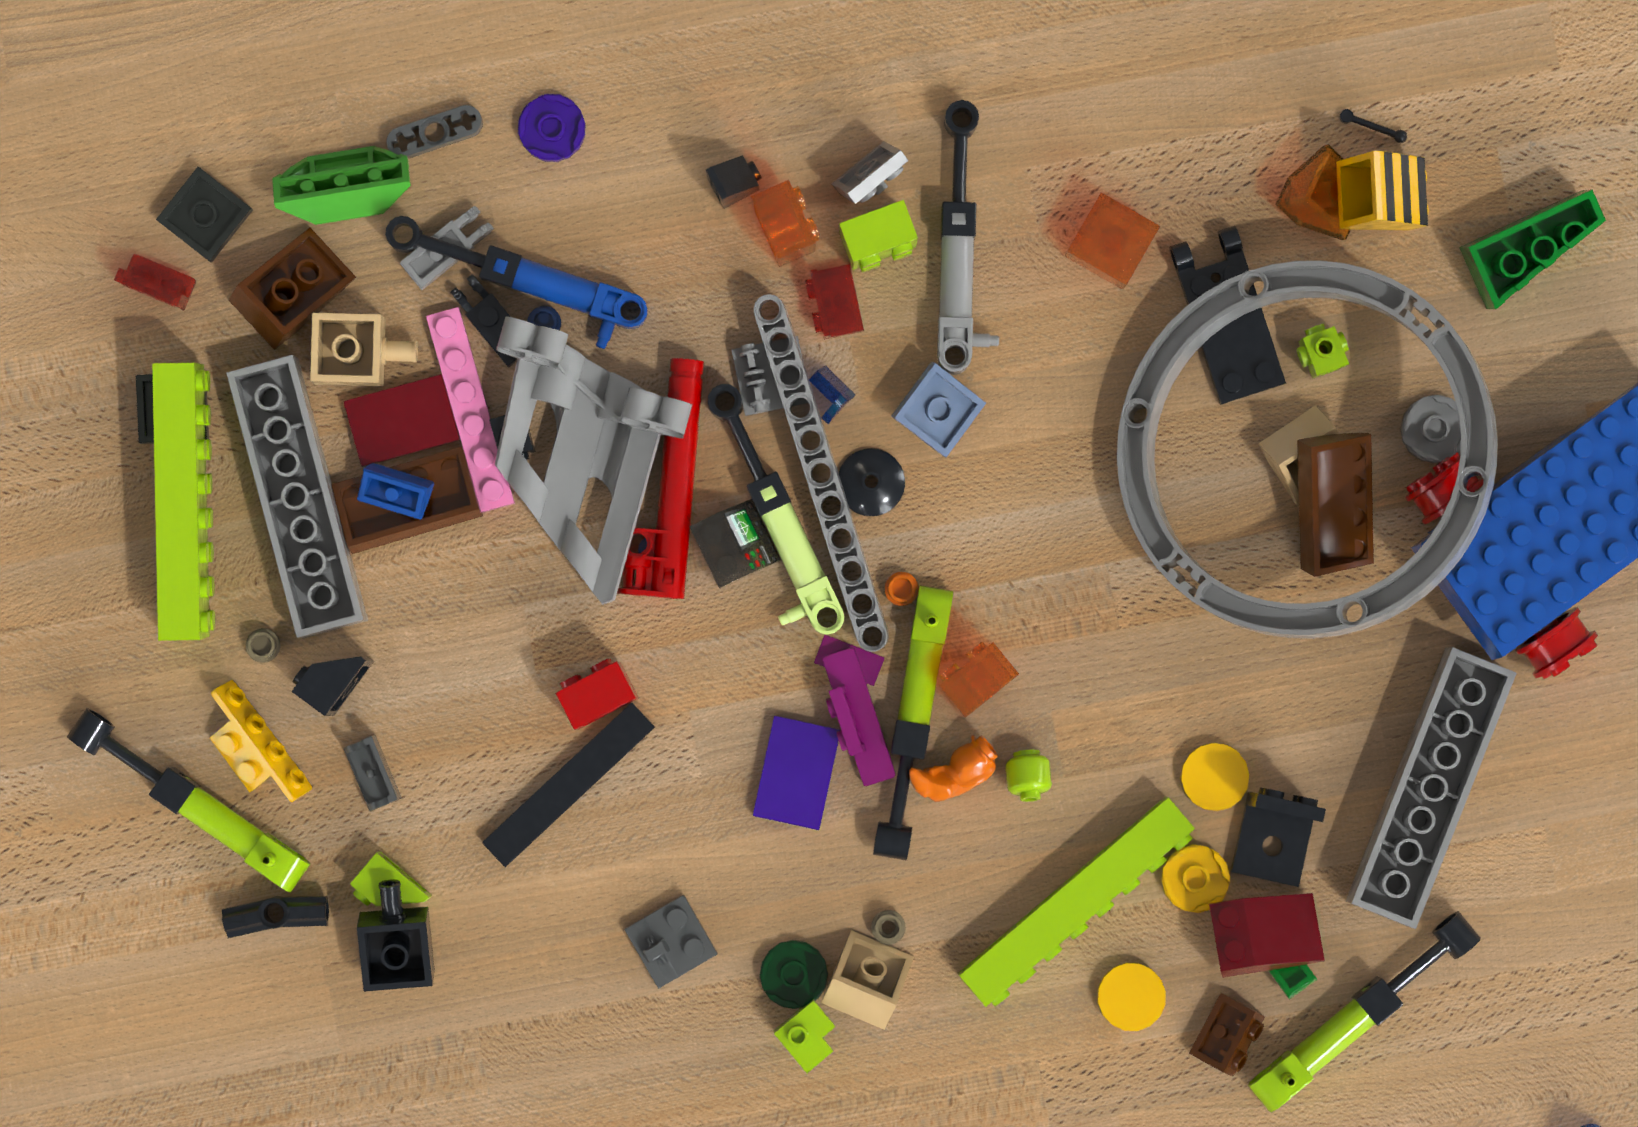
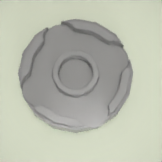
M1441 395L1423 397L1410 405L1403 415L1400 427L1402 441L1409 453L1421 461L1438 463L1456 452H1461L1459 414L1456 402L1453 399Z

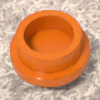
M894 573L885 583V595L895 605H909L918 595V583L909 573Z

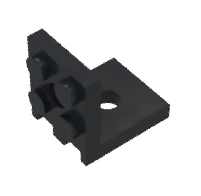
M1260 787L1259 793L1248 792L1230 872L1299 887L1313 820L1323 822L1326 809L1317 807L1318 800L1293 795L1292 801L1283 799L1285 792ZM1269 836H1275L1281 842V849L1274 856H1268L1263 851V842Z

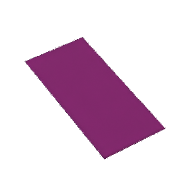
M824 635L814 663L825 667L822 660L824 656L853 647L856 650L866 683L874 686L885 658Z

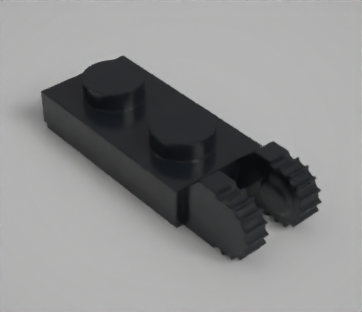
M472 274L467 278L468 284L475 292L479 293L483 298L482 301L472 307L461 290L454 288L450 293L467 312L465 315L509 368L517 361V358L498 352L496 348L505 317L511 316L493 294H489Z

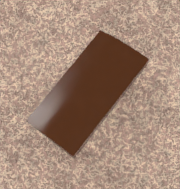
M1344 433L1297 440L1301 569L1316 577L1374 564L1371 434Z
M462 446L389 467L434 482L433 491L421 520L358 501L357 497L362 475L331 484L347 547L352 554L483 516Z

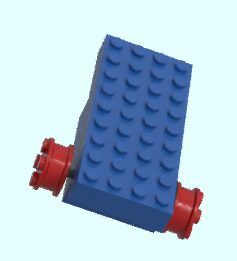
M1638 383L1575 429L1559 436L1494 484L1486 514L1476 536L1460 561L1446 578L1438 584L1441 591L1491 660L1502 658L1515 649L1518 655L1524 653L1535 669L1532 675L1535 679L1540 677L1546 679L1551 675L1555 677L1570 667L1568 660L1578 655L1582 657L1598 646L1594 641L1598 636L1596 631L1589 632L1578 617L1581 612L1578 607L1568 609L1638 558ZM1458 452L1436 464L1432 468L1435 472L1434 475L1429 472L1405 487L1409 493L1404 498L1407 502L1413 500L1424 515V518L1421 520L1424 525L1443 515L1447 508L1458 475L1460 454ZM1477 476L1471 477L1467 482V490L1475 492L1483 486V477L1479 479ZM1436 527L1428 532V536L1411 547L1414 553L1418 552Z

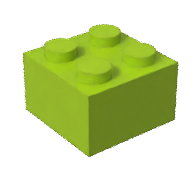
M904 200L839 223V235L852 270L860 268L861 272H867L881 266V260L892 256L893 261L905 258L913 254L912 250L917 245L918 237Z

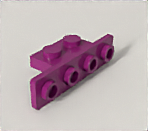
M848 648L824 656L822 660L832 690H829L830 698L826 699V704L831 718H838L841 730L837 731V737L842 751L848 750L850 756L854 755L864 786L894 778L896 772L855 648Z

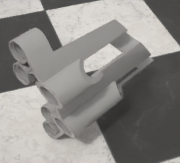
M505 317L496 350L517 358L495 466L601 604L615 601L660 436L662 434L683 438L692 404L646 391L628 379L598 366L586 359L585 356L566 345L568 334L565 332L537 326L517 318ZM537 400L551 404L557 425V434L543 482L522 455ZM592 477L603 481L612 497L597 552L576 526L589 478Z

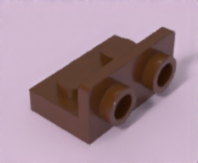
M1221 993L1189 1054L1225 1074L1234 1076L1236 1072H1239L1244 1067L1248 1058L1246 1052L1250 1044L1260 1037L1264 1028L1262 1022L1265 1016Z

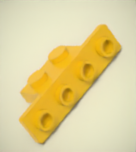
M233 680L214 689L211 692V696L230 721L213 734L210 740L249 793L261 786L270 777L274 779L290 802H294L311 791L312 786L306 779L305 774L288 755L285 747L268 728L265 720L248 701L242 689Z

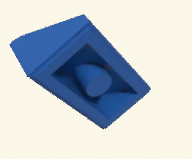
M371 463L363 469L357 500L421 520L433 491L434 482Z

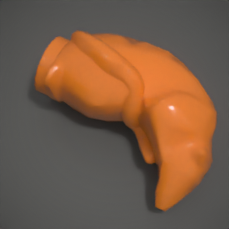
M972 735L971 743L960 746L952 753L949 765L934 766L923 770L911 768L909 770L911 784L922 797H928L935 802L959 796L992 776L996 769L995 759L998 757V754L985 737L981 735L976 738Z

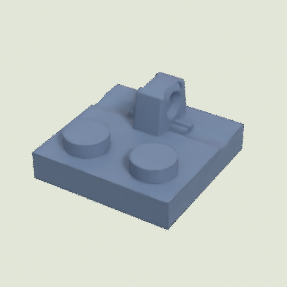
M931 362L891 417L946 458L980 413L986 402L939 365Z

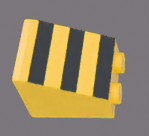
M1371 151L1336 161L1339 229L1413 230L1428 226L1427 172L1425 170L1424 157L1386 151Z

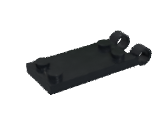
M1235 225L1218 231L1219 241L1226 258L1224 261L1195 270L1192 253L1186 241L1169 247L1187 305L1220 283L1249 271L1243 253L1242 242ZM1213 273L1219 274V282L1215 283L1211 280ZM1254 283L1249 289V295L1251 296L1257 295ZM1262 308L1244 314L1230 322L1201 346L1220 405L1286 384Z

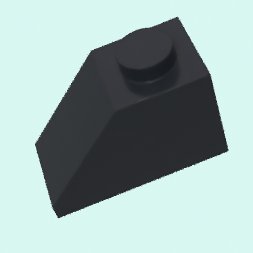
M743 155L706 169L707 179L723 209L759 191L757 181L762 179L754 162L747 163Z

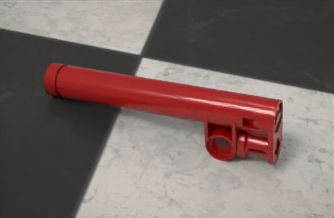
M683 358L670 359L669 372H671V376H669L667 397L692 404V409L683 438L664 435L656 529L635 528L633 536L643 535L647 540V547L643 552L637 554L632 553L629 549L623 569L622 587L618 588L617 594L684 599L703 383L701 375H703L704 361ZM636 570L635 586H633L634 571Z

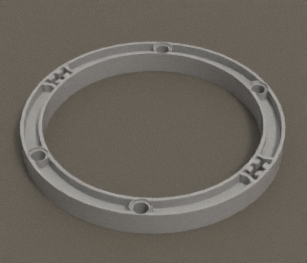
M1321 260L1292 261L1253 269L1220 283L1187 305L1167 324L1140 362L1125 398L1117 441L1118 478L1124 507L1142 548L1156 568L1182 594L1215 616L1241 628L1278 637L1315 639L1340 636L1382 623L1414 605L1446 578L1463 557L1476 536L1486 514L1497 468L1498 438L1490 392L1481 369L1471 351L1452 325L1430 303L1413 290L1392 278L1366 268ZM1258 281L1264 283V288L1260 294L1256 296L1249 295V289L1253 283ZM1301 298H1329L1364 305L1389 316L1414 333L1435 356L1448 379L1459 414L1461 453L1458 475L1451 499L1431 536L1417 553L1385 579L1352 595L1325 602L1302 604L1267 601L1241 593L1216 580L1191 557L1175 535L1163 509L1156 482L1155 441L1158 423L1171 387L1185 364L1212 335L1244 314L1281 301ZM1413 307L1421 315L1428 317L1437 329L1432 332L1426 325L1419 323L1411 313ZM1141 408H1146V419L1141 423H1135V412ZM1473 476H1481L1484 480L1482 488L1476 492L1468 491L1466 488L1468 480ZM1180 566L1190 572L1191 577L1200 583L1198 589L1186 582L1184 576L1173 568ZM1353 605H1361L1363 610L1361 618L1355 622L1348 621V609Z

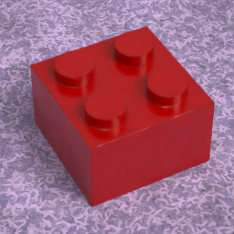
M608 658L590 667L593 674L583 679L581 675L577 674L559 683L562 690L555 694L574 730L581 729L639 699L621 662L616 661L612 663L611 659Z

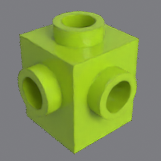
M1323 323L1305 330L1306 337L1298 341L1300 347L1296 348L1299 361L1303 367L1308 366L1312 379L1349 365L1345 354L1346 351H1349L1346 338L1342 332L1337 333L1335 326L1326 329ZM1319 345L1325 348L1326 354L1319 350Z

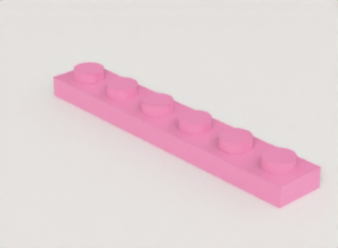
M456 307L428 315L426 319L481 512L515 504L509 483L495 466L498 449L489 421L491 416L460 308Z

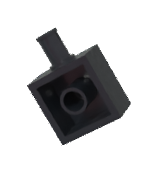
M390 879L379 883L382 910L359 913L357 936L364 992L433 986L435 966L429 908H402L401 883L399 880Z

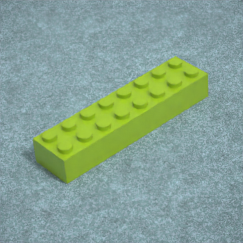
M152 363L158 641L202 640L210 637V631L215 630L214 610H209V596H214L215 584L214 577L208 575V562H213L214 560L213 542H208V528L213 527L212 508H207V494H212V474L206 473V460H211L212 444L210 439H205V426L211 424L210 405H205L204 392L210 391V372L204 371V364Z

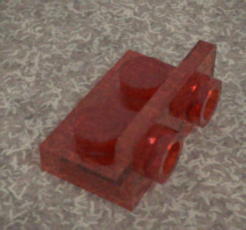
M137 254L132 256L127 270L119 268L114 278V281L182 311L185 310L196 284L194 278Z
M850 264L819 271L817 269L810 270L811 279H806L805 284L809 300L815 299L818 312L812 313L816 333L822 332L824 340L864 332Z

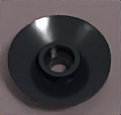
M863 449L857 451L844 461L839 470L840 480L849 508L857 514L863 516L885 514L898 504L904 493L905 476L903 469L892 455L883 450ZM869 475H873L878 479V484L874 488H869L865 485V478Z

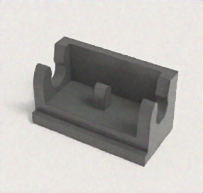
M376 735L344 747L370 812L402 799Z

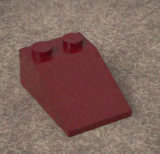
M1313 893L1241 898L1209 904L1220 971L1223 978L1325 961Z

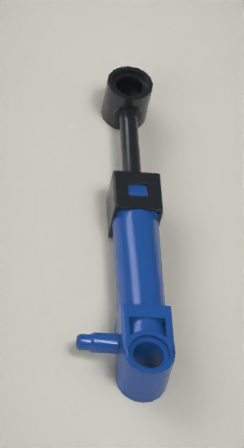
M406 216L395 217L386 227L385 235L387 241L398 252L409 253L421 247L480 267L479 277L483 281L510 290L515 289L602 320L597 335L596 347L606 348L615 325L625 329H636L643 325L647 318L646 302L637 294L602 282L599 284L525 259L522 255L492 245L489 246L487 254L484 255L423 234V230L419 228L416 222ZM401 226H408L413 230L411 240L404 244L395 240L396 230ZM629 302L637 304L640 308L638 318L631 321L624 319L621 315L622 306Z

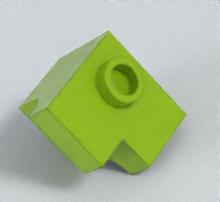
M813 999L774 1030V1035L803 1070L808 1073L833 1052L824 1036L836 1026Z

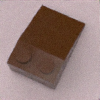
M309 227L241 281L230 296L229 302L266 342L276 350L312 319V313H319L354 281L356 276Z

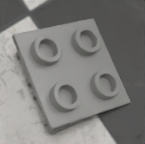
M795 336L801 353L798 336ZM789 338L772 341L773 350L778 353L787 350ZM755 343L742 345L741 348L731 349L745 416L784 408L764 344L755 345ZM788 366L783 370L782 380L786 385H793L799 380L800 372L798 368ZM802 398L796 400L792 406L802 405L809 402L806 399Z

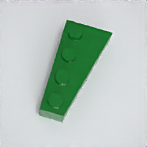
M1593 189L1581 190L1459 247L1486 309L1496 310L1505 303V300L1526 286L1541 271L1556 262V259L1567 250L1573 248L1604 223L1606 219Z

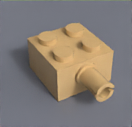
M312 313L310 381L315 385L384 386V365L387 364V361L417 363L418 342L387 341V337H385L386 319L381 314Z

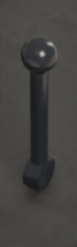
M1345 109L1340 113L1339 118L1342 123L1353 122L1394 137L1398 143H1404L1407 140V133L1404 130L1394 131L1356 117L1349 109Z

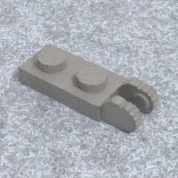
M474 206L454 222L451 220L431 237L473 250L475 248L474 245L483 240L494 228L490 223L483 224L466 238L460 229L473 222L480 214L479 209ZM418 247L417 250L415 249L404 258L400 264L419 288L423 290L459 260Z

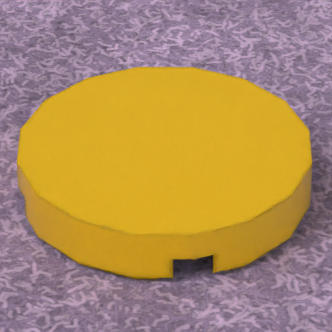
M1209 743L1197 747L1188 755L1182 765L1180 780L1184 793L1192 803L1205 810L1220 811L1231 808L1242 799L1248 789L1250 774L1246 761L1237 750L1225 744Z
M1191 844L1184 846L1179 851L1176 850L1168 857L1162 868L1161 883L1164 894L1173 905L1184 911L1201 913L1210 910L1209 904L1223 901L1230 883V874L1227 863L1218 852L1207 846Z
M1125 962L1113 967L1103 976L1098 987L1097 1003L1102 1015L1113 1026L1124 1031H1139L1150 1027L1160 1018L1165 1007L1166 991L1161 978L1151 968L1140 963Z

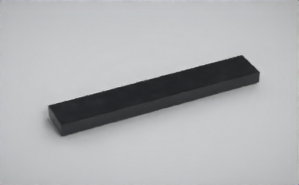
M633 702L630 703L482 842L483 845L504 867H507L645 738L655 726Z

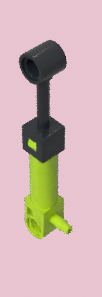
M919 586L900 706L890 751L892 754L901 755L889 823L878 822L873 855L907 861L912 827L902 824L910 784L909 770L913 767L914 758L925 759L932 707L953 599V591Z
M86 708L67 735L69 740L92 755H96L98 750L103 748L155 784L149 793L150 797L173 813L181 814L244 858L246 864L288 892L294 889L311 864L306 858L270 833H264L201 789L200 784L177 768L168 767L164 773H161L111 738L110 735L115 726L100 714Z
M1459 911L1448 916L1432 931L1438 942L1394 979L1386 983L1384 979L1376 976L1351 997L1353 999L1292 1051H1285L1249 1082L1248 1087L1269 1112H1273L1284 1105L1314 1080L1312 1076L1372 1026H1379L1402 1007L1403 1002L1396 994L1446 952L1454 959H1458L1480 941L1481 937Z

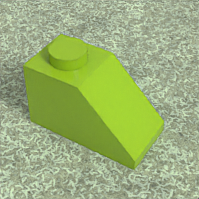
M381 851L376 852L350 883L356 889L353 895L366 906H369L371 903L375 906H381L378 885L380 882L390 879L399 880L401 883L402 904L426 902L432 896L431 893Z

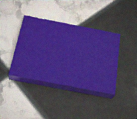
M774 716L753 816L820 830L838 746L837 731L840 730Z

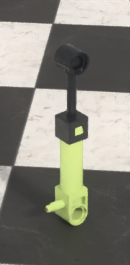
M730 384L717 385L709 393V409L715 417L723 420V422L727 421L755 480L746 485L760 517L764 521L801 604L779 615L778 619L781 625H785L808 616L811 625L817 632L825 635L834 634L843 625V609L827 576H825L778 472L766 474L739 416L742 409L740 392ZM723 393H728L735 399L733 408L728 411H721L715 404L717 397ZM831 608L836 612L837 621L832 627H823L818 623L817 614L820 610Z

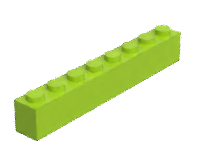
M1165 796L958 972V975L985 1007L990 1003L997 1006L1010 995L1007 989L1016 981L1023 984L1036 973L1033 967L1043 958L1048 962L1062 950L1060 944L1070 936L1074 940L1089 927L1085 923L1095 914L1100 918L1115 905L1111 901L1121 892L1127 895L1141 883L1138 880L1140 875L1146 870L1153 873L1167 861L1164 857L1167 852L1173 847L1179 851L1193 839L1190 833L1195 828L1171 799Z

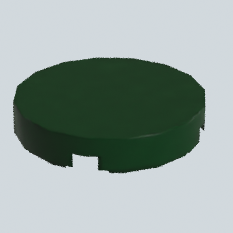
M798 940L780 942L768 951L762 961L760 970L762 988L769 999L781 1007L791 1009L802 1008L813 999L815 1001L819 999L826 988L828 971L825 959L818 949L807 942Z

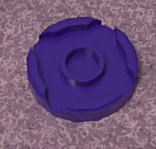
M544 94L532 102L530 101L524 107L519 117L518 134L523 147L533 157L544 162H560L570 158L580 149L585 138L586 123L581 110L571 99L560 94Z

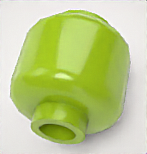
M1020 750L1013 753V758L1009 759L1005 765L1008 791L1013 795L1020 796V800L1023 802L1040 800L1041 794L1047 792L1052 785L1049 760L1045 756L1040 755L1039 750Z

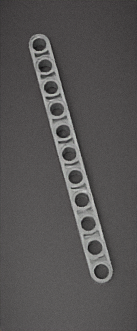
M763 295L755 302L753 308L754 316L857 641L864 650L875 652L887 644L889 639L888 628L786 306L775 295ZM769 301L776 302L779 306V313L772 320H766L761 315L762 306ZM777 334H785L789 338V347L784 352L778 353L772 348V339ZM788 366H794L800 372L799 380L793 385H786L782 380V372ZM803 398L809 402L810 411L807 416L798 418L792 412V405L796 400ZM815 431L820 436V445L815 450L809 451L804 448L802 438L805 433ZM821 463L829 466L831 471L830 478L824 483L816 482L812 475L814 467ZM829 496H835L841 502V509L834 516L827 515L823 510V501ZM838 529H846L851 534V543L846 548H839L833 542V535ZM849 561L857 562L862 569L861 576L855 581L848 580L843 574L844 565ZM858 594H866L872 600V607L869 612L859 613L855 610L853 601ZM874 626L880 629L882 632L880 644L872 646L865 642L864 631L868 627Z

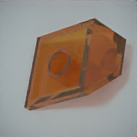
M1328 144L1321 147L1287 178L1275 205L1296 225L1339 240H1346L1351 230L1339 229L1336 161L1343 160V158Z

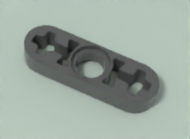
M463 105L393 129L387 136V148L397 155L403 154L410 159L475 137L482 130L483 119L476 108L470 105ZM468 113L470 118L476 117V121L472 122V129L466 130L464 126L455 127L454 130L457 135L451 137V130L445 119L451 118L452 124H456L462 121V115ZM433 123H438L444 127L443 138L436 142L429 141L425 136L426 128ZM419 128V136L425 144L424 146L419 147V143L416 140L407 144L408 150L402 152L399 147L394 148V144L398 142V136L404 135L406 139L414 138L416 135L413 130Z

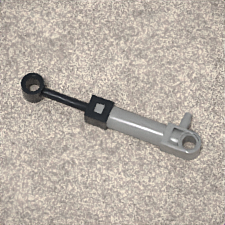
M965 100L955 101L950 104L944 119L946 131L951 137H954L952 202L944 201L941 207L940 239L942 242L937 361L938 365L951 375L960 374L967 369L972 358V347L999 345L998 335L973 333V264L977 204L975 202H966L968 138L971 137L977 128L979 113L974 104ZM957 112H965L969 115L971 123L966 127H958L953 123L952 116ZM958 348L964 355L963 362L959 365L949 364L945 359V352L948 349Z

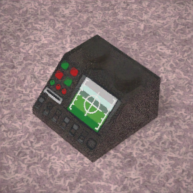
M752 499L720 511L689 526L719 589L725 588L781 561Z

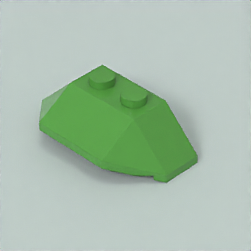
M377 146L308 156L291 166L282 175L278 174L272 178L275 208L315 225L384 214L411 186L408 157L403 154L397 155L390 150Z

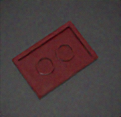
M442 374L343 401L361 467L461 440Z

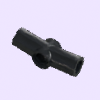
M276 896L222 909L224 930L228 938L280 927L328 926V896ZM272 903H278L284 910V916L279 922L273 921L268 916V908Z

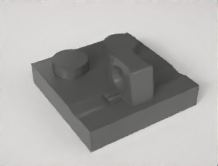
M685 895L678 897L624 929L658 989L718 955Z

